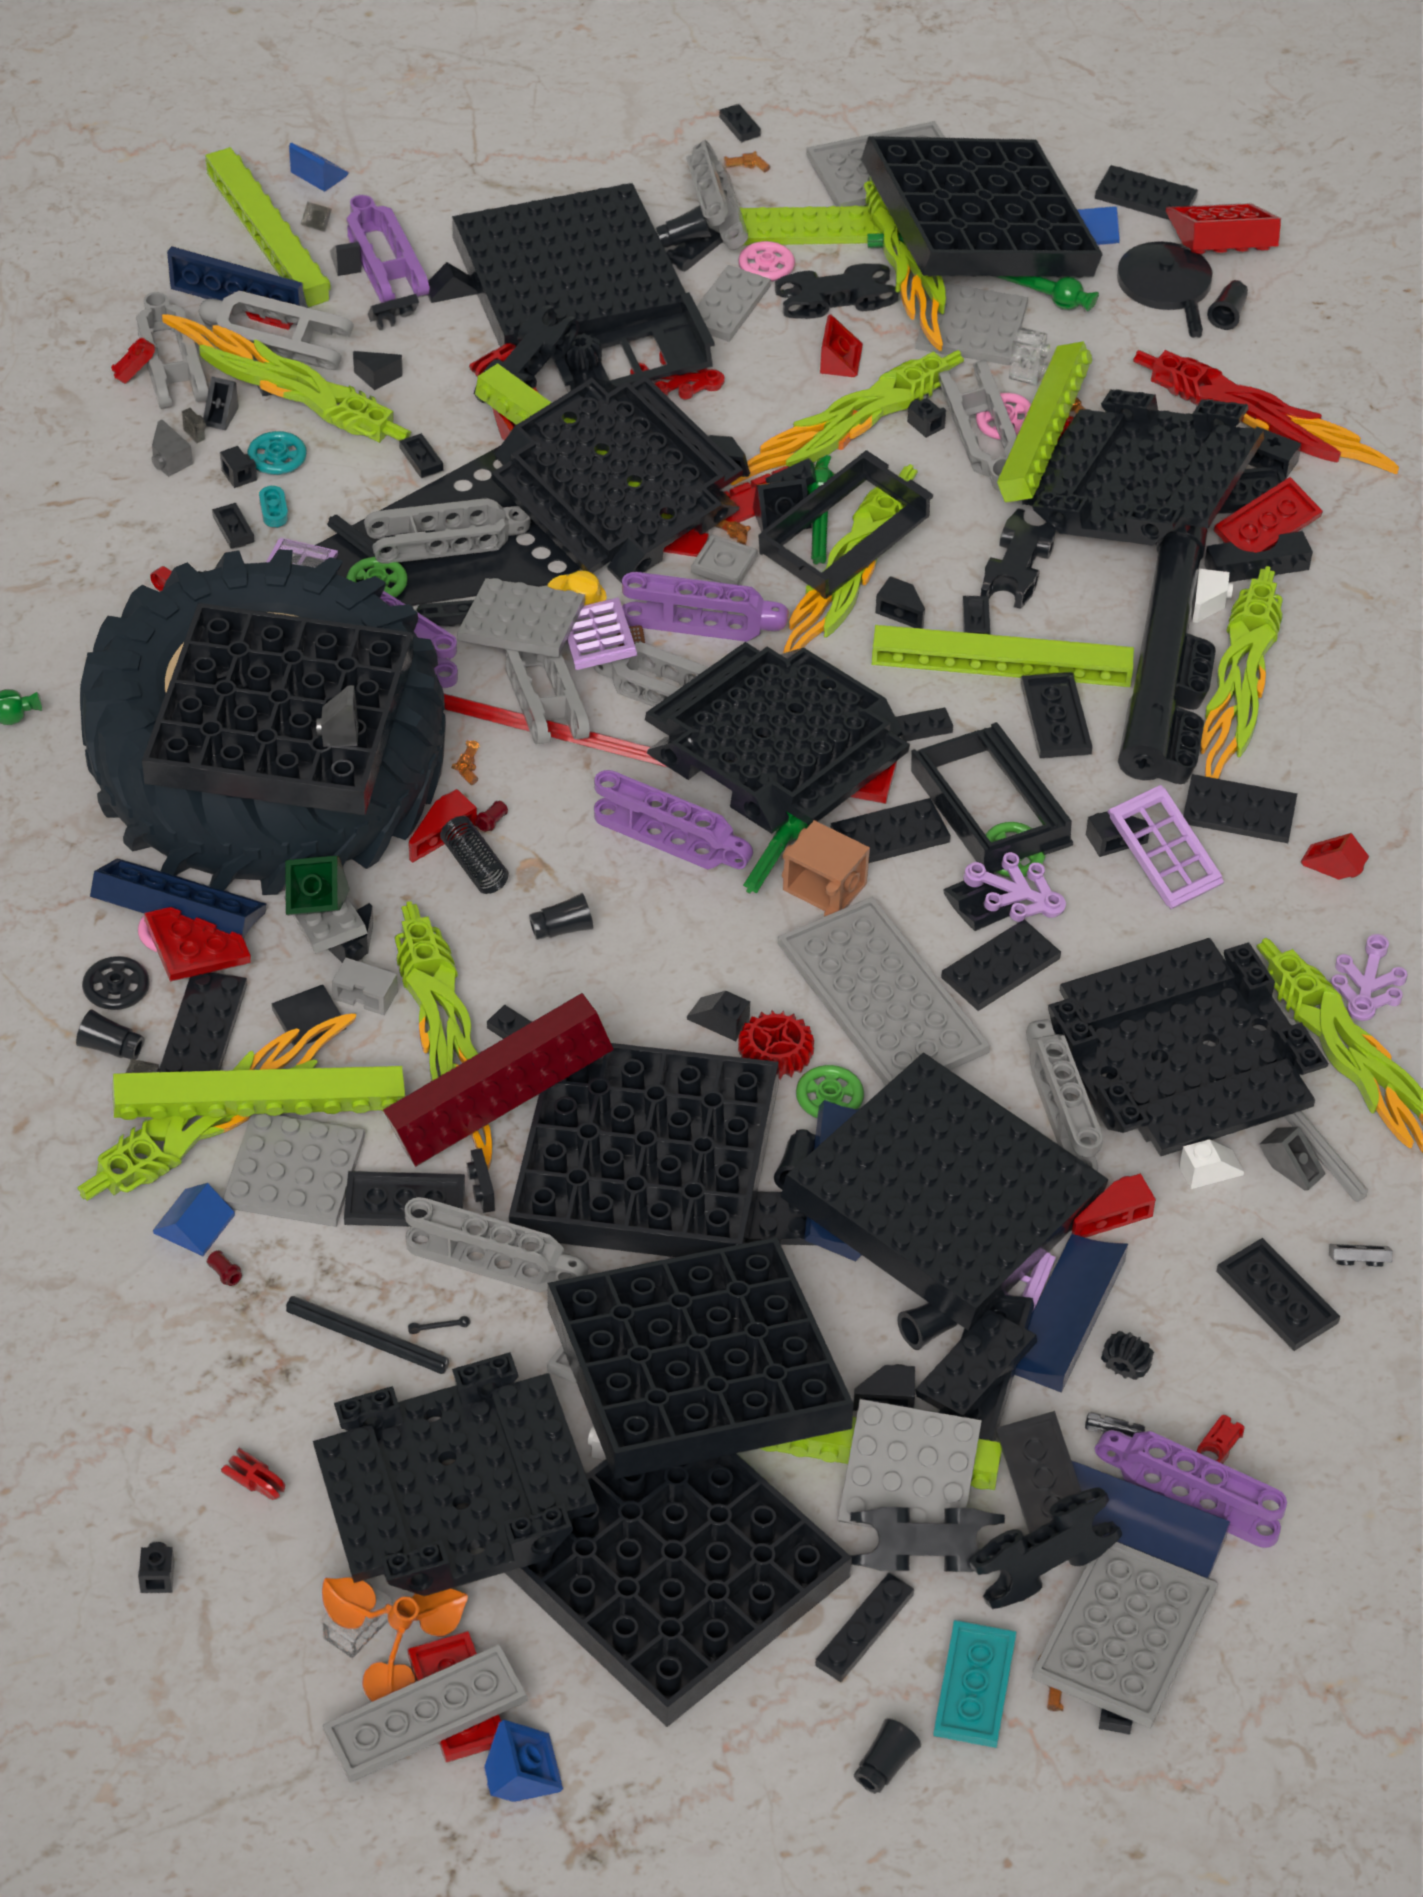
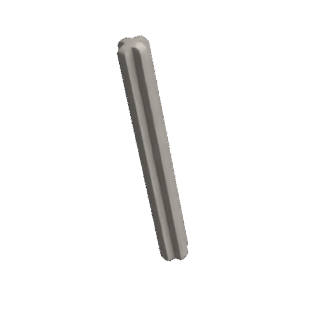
M1299 1111L1284 1116L1292 1127H1300L1313 1152L1349 1195L1357 1202L1366 1198L1368 1189L1303 1112Z

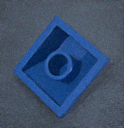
M502 1720L498 1725L484 1766L491 1796L517 1802L562 1791L563 1786L549 1733Z

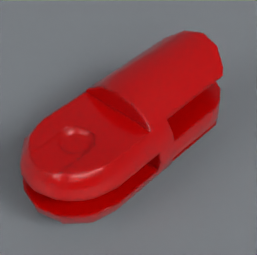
M507 343L496 350H492L470 363V370L478 377L493 360L500 359L504 361L515 349L516 345Z
M239 1447L236 1450L239 1457L233 1455L228 1460L234 1469L224 1465L221 1472L250 1491L256 1490L271 1500L278 1499L280 1495L276 1490L280 1492L285 1491L283 1480L271 1472L267 1464Z

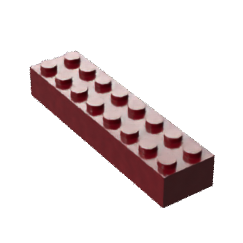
M581 993L383 1109L399 1143L416 1167L614 1049L597 1011L585 995Z

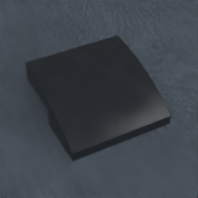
M964 880L944 889V895L952 907L974 931L1010 916L1009 913L1013 904L1002 906L997 911H989L984 906L988 893L994 892L999 895L1008 893L987 883H983L979 887H971ZM989 900L991 903L996 904L994 900Z

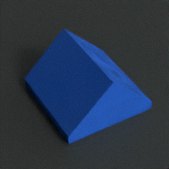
M292 142L290 143L291 173L325 192L348 176V171L322 156Z
M1117 206L1078 209L1097 245L1119 243Z
M204 1183L185 1189L153 1229V1234L204 1256L235 1216V1212L209 1183Z

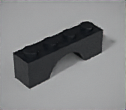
M1300 531L1280 534L1277 544L1265 552L1244 551L1231 542L1209 545L1206 548L1204 565L1207 570L1229 572V582L1258 578L1260 569H1265L1266 566L1271 567L1270 570L1275 571V575L1309 570L1313 551L1304 532Z

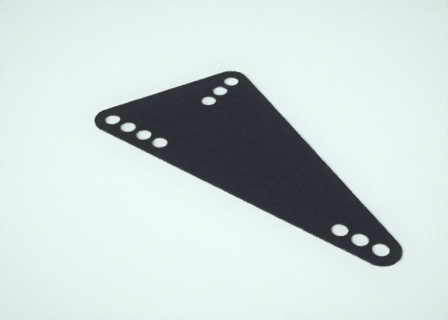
M498 446L379 511L485 498L496 501L503 508L518 505L491 478L481 481L474 477V473L480 469L488 470L491 473L497 470L493 463L497 460L495 453L500 447ZM459 480H467L472 483V488L467 491H459L454 488V484ZM476 510L470 516H479L483 511ZM514 512L512 516L518 515V512ZM451 513L447 515L446 519H454L458 514ZM426 516L421 522H429L433 519V516ZM365 518L352 525L374 543L380 540L371 538L367 534L364 525ZM531 519L529 529L523 533L530 534L535 538V541L530 545L519 544L516 541L519 535L508 536V541L496 551L398 562L406 571L407 585L396 599L405 605L410 604L413 606L477 596L486 578H497L513 583L522 582L526 585L537 587L546 586L552 579L558 576L580 571V567ZM376 522L372 525V528H379L384 523ZM338 534L315 545L338 551L336 559L342 560L343 563L337 575L344 578L347 577L348 571L355 563L369 558ZM484 535L480 538V541H487L492 535ZM459 538L455 541V544H462L467 538ZM538 547H544L551 554L545 559H538L532 555V551ZM296 555L292 557V563L297 564L301 556ZM306 557L302 566L315 568L324 561ZM553 561H561L566 564L567 568L563 572L554 573L548 569V565ZM388 568L385 570L388 575L393 573V571ZM389 582L387 587L392 588L396 583Z

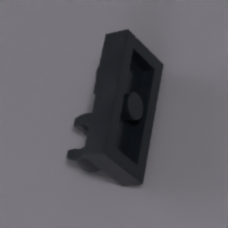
M416 294L372 305L368 312L370 322L377 320L376 325L379 330H382L384 327L382 322L384 319L390 322L391 327H394L396 323L395 316L407 317L416 311L419 304Z

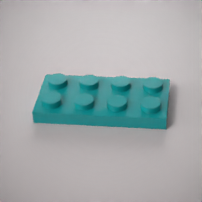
M954 1620L933 1736L997 1748L1016 1631Z

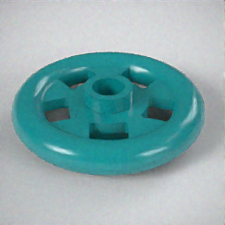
M271 431L256 437L250 443L247 454L250 460L254 459L256 469L260 472L280 475L299 468L306 459L307 449L304 442L298 436L285 431ZM294 446L296 450L290 452L288 447ZM258 449H265V454L257 453ZM288 458L292 459L291 461L284 463V461H286ZM268 460L269 462H272L273 464L265 463V461Z

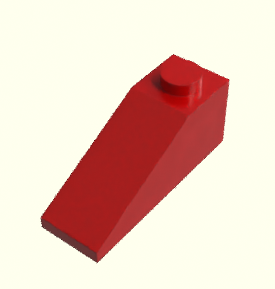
M458 789L441 796L434 802L408 842L409 860L412 863L445 845L440 838V833L444 825L451 819L465 816L471 820L475 827L477 826V807ZM465 823V824H461V825L457 826L455 829H453V830L451 831V833L449 834L447 840L449 839L450 835H451L457 828H459V827H461V826H463V825H469V824ZM464 827V828L458 830V831L451 837V840L454 838V836H455L457 833H459L461 830H464V829H466V828H468V827Z
M1141 1173L1133 1176H1124L1114 1181L1074 1219L1072 1234L1086 1238L1153 1217L1156 1199Z

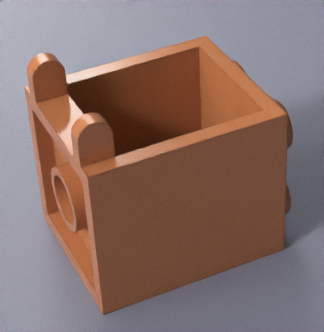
M814 820L807 829L803 828L795 843L788 845L783 853V890L825 911L824 917L842 910L850 905L867 884L870 847Z

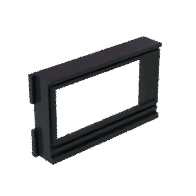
M866 450L758 534L759 554L766 555L820 592L821 596L827 599L930 516V500L933 498V493L911 479L908 482L888 469L889 464ZM866 480L905 505L904 508L823 572H820L783 546Z
M997 722L992 723L991 727L984 728L983 730H977L919 749V751H916V749L912 750L911 772L976 862L983 864L987 872L994 873L1003 870L1004 868L1001 863L1004 855L1009 852L1015 853L1020 860L1040 852L1047 855L1073 846L1071 839L1072 820ZM988 751L1043 825L990 842L936 767Z

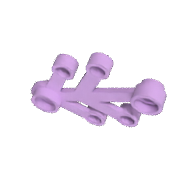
M1012 852L1004 855L1001 864L1008 871L1013 882L987 872L984 865L979 862L971 863L965 869L963 879L969 886L979 887L983 883H987L1009 892L1003 895L994 892L988 893L984 906L989 911H997L1002 906L1013 904L1009 915L1012 920L1020 922L1025 917L1039 913L1046 917L1054 918L1065 910V899L1059 893L1051 891L1043 877L1045 872L1044 866L1040 863L1030 864L1027 871V877L1034 881L1039 892L1030 889L1018 867L1019 857ZM1032 870L1038 871L1039 874L1034 873ZM989 900H994L996 904L991 903ZM1023 900H1029V901L1034 902V903L1025 906V905L1022 904V903H1016V902H1020V901H1023ZM1015 910L1021 911L1022 914L1016 913Z
M1380 934L1371 935L1367 939L1365 950L1369 958L1364 976L1353 964V959L1349 955L1342 954L1336 959V970L1341 973H1347L1360 989L1359 995L1348 985V979L1345 976L1337 974L1331 979V985L1349 1002L1347 1008L1349 1015L1359 1021L1370 1020L1374 1017L1376 1009L1386 1004L1398 1006L1403 996L1400 989L1391 987L1387 989L1386 993L1371 998L1372 992L1388 985H1404L1408 975L1404 968L1395 967L1391 972L1375 978L1379 960L1387 954L1389 946L1388 939Z

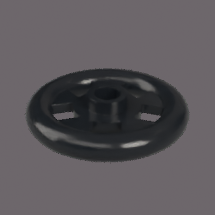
M114 956L99 960L86 971L82 981V989L86 998L92 1004L103 1009L120 1010L135 1005L146 995L150 979L144 966L136 960L128 957ZM111 968L113 970L105 975H102L101 973L106 969ZM126 968L131 970L133 973L130 976H128L126 973L122 971ZM102 983L103 989L95 991L93 984ZM130 983L138 984L135 991L127 990ZM108 994L120 995V998L110 999Z

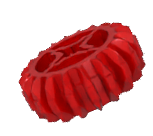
M771 1010L769 1015L761 1012L759 1018L752 1016L749 1023H744L739 1034L738 1051L741 1058L779 1062L780 1080L785 1074L792 1078L794 1071L801 1073L803 1066H808L810 1058L814 1054V1038L811 1034L810 1026H805L804 1019L796 1020L795 1014L786 1016L784 1010L781 1014H775Z

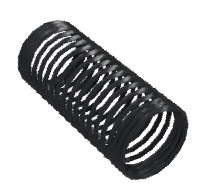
M458 816L448 821L441 830L440 838L480 893L491 894L501 889L507 882L509 872L471 820L465 816ZM465 823L469 824V825H463V826L457 828V829L450 835L449 839L447 840V838H448L449 834L451 833V831H452L453 829H455L457 826H459V825H461V824H465ZM464 827H468V828H466V829H464V830H461L459 833H457V834L454 836V838L451 840V837H452L458 830H460V829H462V828H464ZM466 831V832H465L464 834H462L459 838L455 839V838H456L458 835H460L462 832ZM499 869L498 873H497L493 878H491L490 880H487V881H485V882H481V881H483V880H485V879H488V878L491 877L492 875H494L495 872ZM501 870H502V873H501V875L498 877L497 880H495L494 882H492V883H490V884H488V885H480V884H486V883L491 882L492 880H494V879L500 874V872H501Z

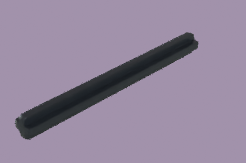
M291 1296L286 1304V1311L290 1314L434 1372L444 1374L448 1369V1357L296 1296Z

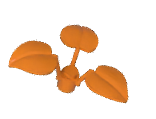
M350 1577L325 1578L322 1584L324 1607L336 1624L347 1629H357L363 1624L365 1616L373 1619L387 1613L390 1626L397 1630L388 1664L383 1662L373 1663L363 1675V1690L371 1702L415 1683V1677L410 1667L403 1664L394 1665L402 1636L405 1630L412 1625L413 1621L419 1620L422 1630L427 1634L438 1637L446 1636L452 1633L459 1624L468 1599L467 1594L454 1589H447L427 1596L414 1593L412 1598L400 1597L393 1606L387 1604L385 1608L370 1612L376 1604V1596L372 1587L365 1581L354 1583Z

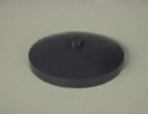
M1155 241L1137 245L1122 256L1118 265L1117 280L1122 291L1135 302L1154 309L1177 310L1183 309L1187 300H1195L1198 303L1207 296L1212 283V269L1208 261L1201 254L1191 252V249L1182 244Z

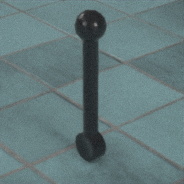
M462 1316L458 1320L421 1325L411 1323L408 1325V1332L410 1334H417L421 1330L458 1325L465 1328L469 1326L470 1319L467 1316Z

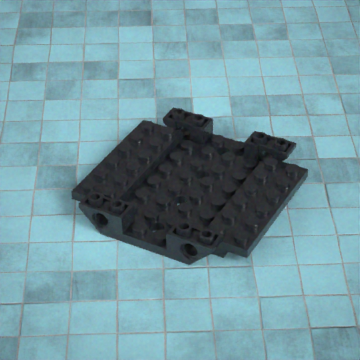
M644 376L633 384L627 381L617 388L610 381L591 378L514 426L495 453V458L503 466L491 473V479L582 570L593 573L610 562L607 569L622 583V579L627 573H644L662 561L664 548L692 529H695L702 535L737 512L739 506L720 490L740 478L743 474V469L647 376ZM569 418L576 421L574 423H566L563 420ZM606 450L608 453L599 455L595 451ZM631 481L639 482L641 485L632 487L628 483ZM664 513L671 514L673 518L664 519L660 515Z
M1110 389L1101 403V407L1106 412L1079 409L1057 442V445H1055L1051 459H1049L1045 473H1043L1033 498L1022 500V504L1032 506L1033 511L1060 534L1153 546L1169 531L1187 533L1191 526L1210 527L1264 440V431L1249 427H1236L1248 410L1247 404L1201 399L1193 413L1185 414L1158 411L1156 394Z
M744 642L651 708L645 715L646 722L668 735V737H664L647 750L648 755L687 780L700 771L704 772L732 790L730 808L771 834L789 821L787 812L807 825H810L814 820L818 822L907 754L910 747L908 742L900 738L902 729L885 697L804 647L779 654L769 647H765L760 651Z
M1206 938L1060 984L1059 991L1064 1000L1048 1005L1052 1027L1055 1034L1065 1035L1087 1096L1108 1130L1125 1133L1138 1129L1146 1142H1152L1161 1157L1182 1150L1183 1146L1209 1139L1213 1140L1314 1107L1315 1098L1300 1075L1326 1068L1329 1063L1303 1023L1291 1026L1272 997L1275 981L1249 942L1225 949L1224 959L1212 939ZM1262 1025L1266 1030L1261 1031L1253 1026ZM1212 1041L1216 1044V1046L1211 1047L1209 1045L1203 1044V1042ZM1162 1057L1166 1062L1160 1063L1152 1058ZM1111 1073L1115 1078L1108 1079L1103 1077L1102 1074Z
M511 1352L453 1368L455 1386L398 1402L394 1388L391 1386L334 1403L341 1429L347 1431L315 1440L313 1445L354 1583L384 1574L386 1582L390 1586L422 1596L431 1595L547 1560L573 1531L570 1519L598 1511L549 1373L515 1382L519 1376ZM431 1417H441L438 1421L435 1422L428 1421V1419H430ZM448 1459L455 1460L450 1465L441 1464L443 1461ZM462 1503L470 1504L468 1507L464 1509L455 1508L457 1505ZM476 1548L485 1549L480 1554L470 1553L473 1549Z

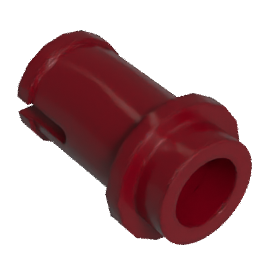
M496 800L485 812H480L476 819L477 827L483 832L492 831L496 823L508 813L506 804Z
M220 1250L214 1251L208 1256L206 1261L208 1266L220 1276V1281L224 1285L234 1286L241 1280V1268L237 1264H232Z

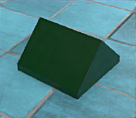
M339 856L285 860L287 916L340 911L350 889Z

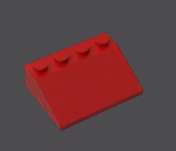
M1252 203L1166 207V213L1182 244L1191 249L1193 253L1201 254L1205 253L1206 250L1212 249L1214 252H1227V249L1232 248L1236 251H1248L1252 247H1256L1258 250H1270L1272 246H1279L1281 218Z

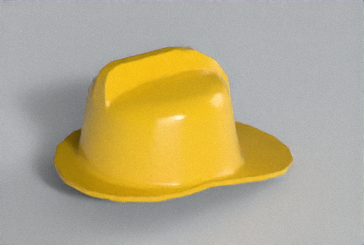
M585 570L558 576L547 585L551 589L571 590L576 593L585 594L584 605L605 601L607 598L606 592L600 585L598 578L593 573Z

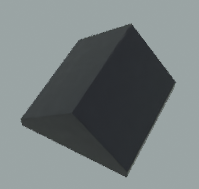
M806 478L756 485L753 511L761 532L808 496ZM811 524L807 526L805 529L812 528Z

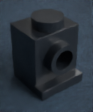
M928 398L921 401L915 399L910 403L907 422L925 438L945 428L946 409L944 407L940 409Z
M239 446L220 452L221 471L234 488L257 481L254 459L250 460L248 454H244Z
M152 1542L148 1547H141L138 1571L140 1592L172 1593L174 1574L173 1547H167L162 1542Z

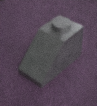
M163 420L158 421L152 442V463L156 469L161 470L169 477L193 464L191 445Z
M354 685L347 686L322 707V718L317 719L316 729L317 735H322L323 747L357 746L359 726Z
M1299 1126L1276 1128L1259 1144L1272 1168L1304 1191L1309 1190L1326 1174Z

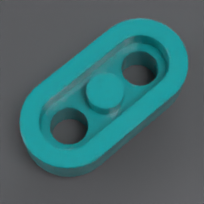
M266 486L261 489L259 499L263 522L270 527L283 526L288 521V510L283 489L278 486Z

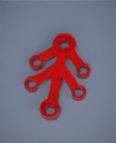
M660 352V353H659V361H660V363L663 364V365H667L666 362H665V360H664V358H663V356H662V354H661V352ZM638 363L642 371L650 370L644 363ZM632 368L630 370V375L634 374ZM705 368L697 370V373L690 372L679 376L675 374L661 378L671 381H658L655 385L666 396L669 392L679 388V397L690 399L693 394L703 389L718 391L724 384L725 377L718 370Z

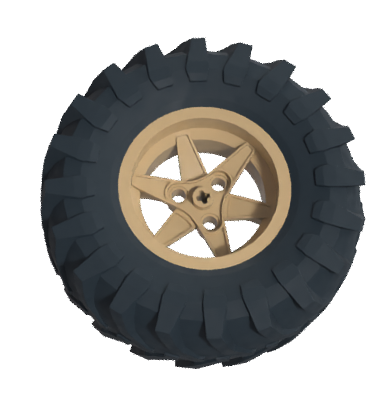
M278 549L270 562L245 564L239 550L226 552L215 569L202 573L196 571L186 562L174 567L162 591L158 592L141 585L131 593L121 617L107 616L102 623L94 643L93 652L87 653L80 684L81 729L83 745L86 746L87 768L101 789L97 793V798L106 818H120L127 826L123 836V843L131 851L153 847L167 856L162 865L161 872L176 876L191 867L212 874L210 888L223 891L234 879L260 880L262 895H276L285 885V860L339 856L342 867L346 861L352 859L365 869H368L380 860L392 836L404 840L410 836L423 813L425 804H431L442 773L446 716L443 712L445 710L444 692L434 671V668L438 666L435 647L431 639L418 638L414 630L418 622V613L410 604L389 606L380 598L386 586L385 581L374 576L356 583L337 575L343 563L342 560L329 557L315 568L292 564L293 550ZM198 603L413 633L414 657L366 815L144 783L142 759Z

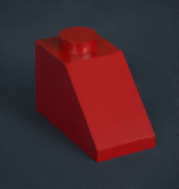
M1349 833L1311 844L1301 863L1307 868L1340 880L1347 877L1354 878L1361 874L1369 855L1354 835Z

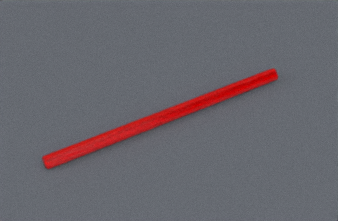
M444 693L445 710L530 732L522 713ZM546 720L548 732H551L552 738L667 767L647 754V750L651 748L649 746L590 731L588 738L574 739L568 725Z

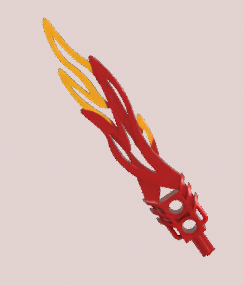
M1141 350L1136 352L1133 362L1153 370L1151 382L1167 388L1172 395L1178 396L1179 394L1186 401H1189L1190 398V401L1197 406L1201 399L1247 404L1248 410L1242 418V422L1254 429L1257 426L1302 443L1300 451L1332 462H1339L1340 457L1350 458L1393 474H1398L1399 467L1394 461L1379 451L1361 444V437L1354 432L1322 420V415L1319 413L1292 407L1264 390L1237 385L1222 375L1220 370L1196 359L1181 357L1167 350H1164L1159 358Z

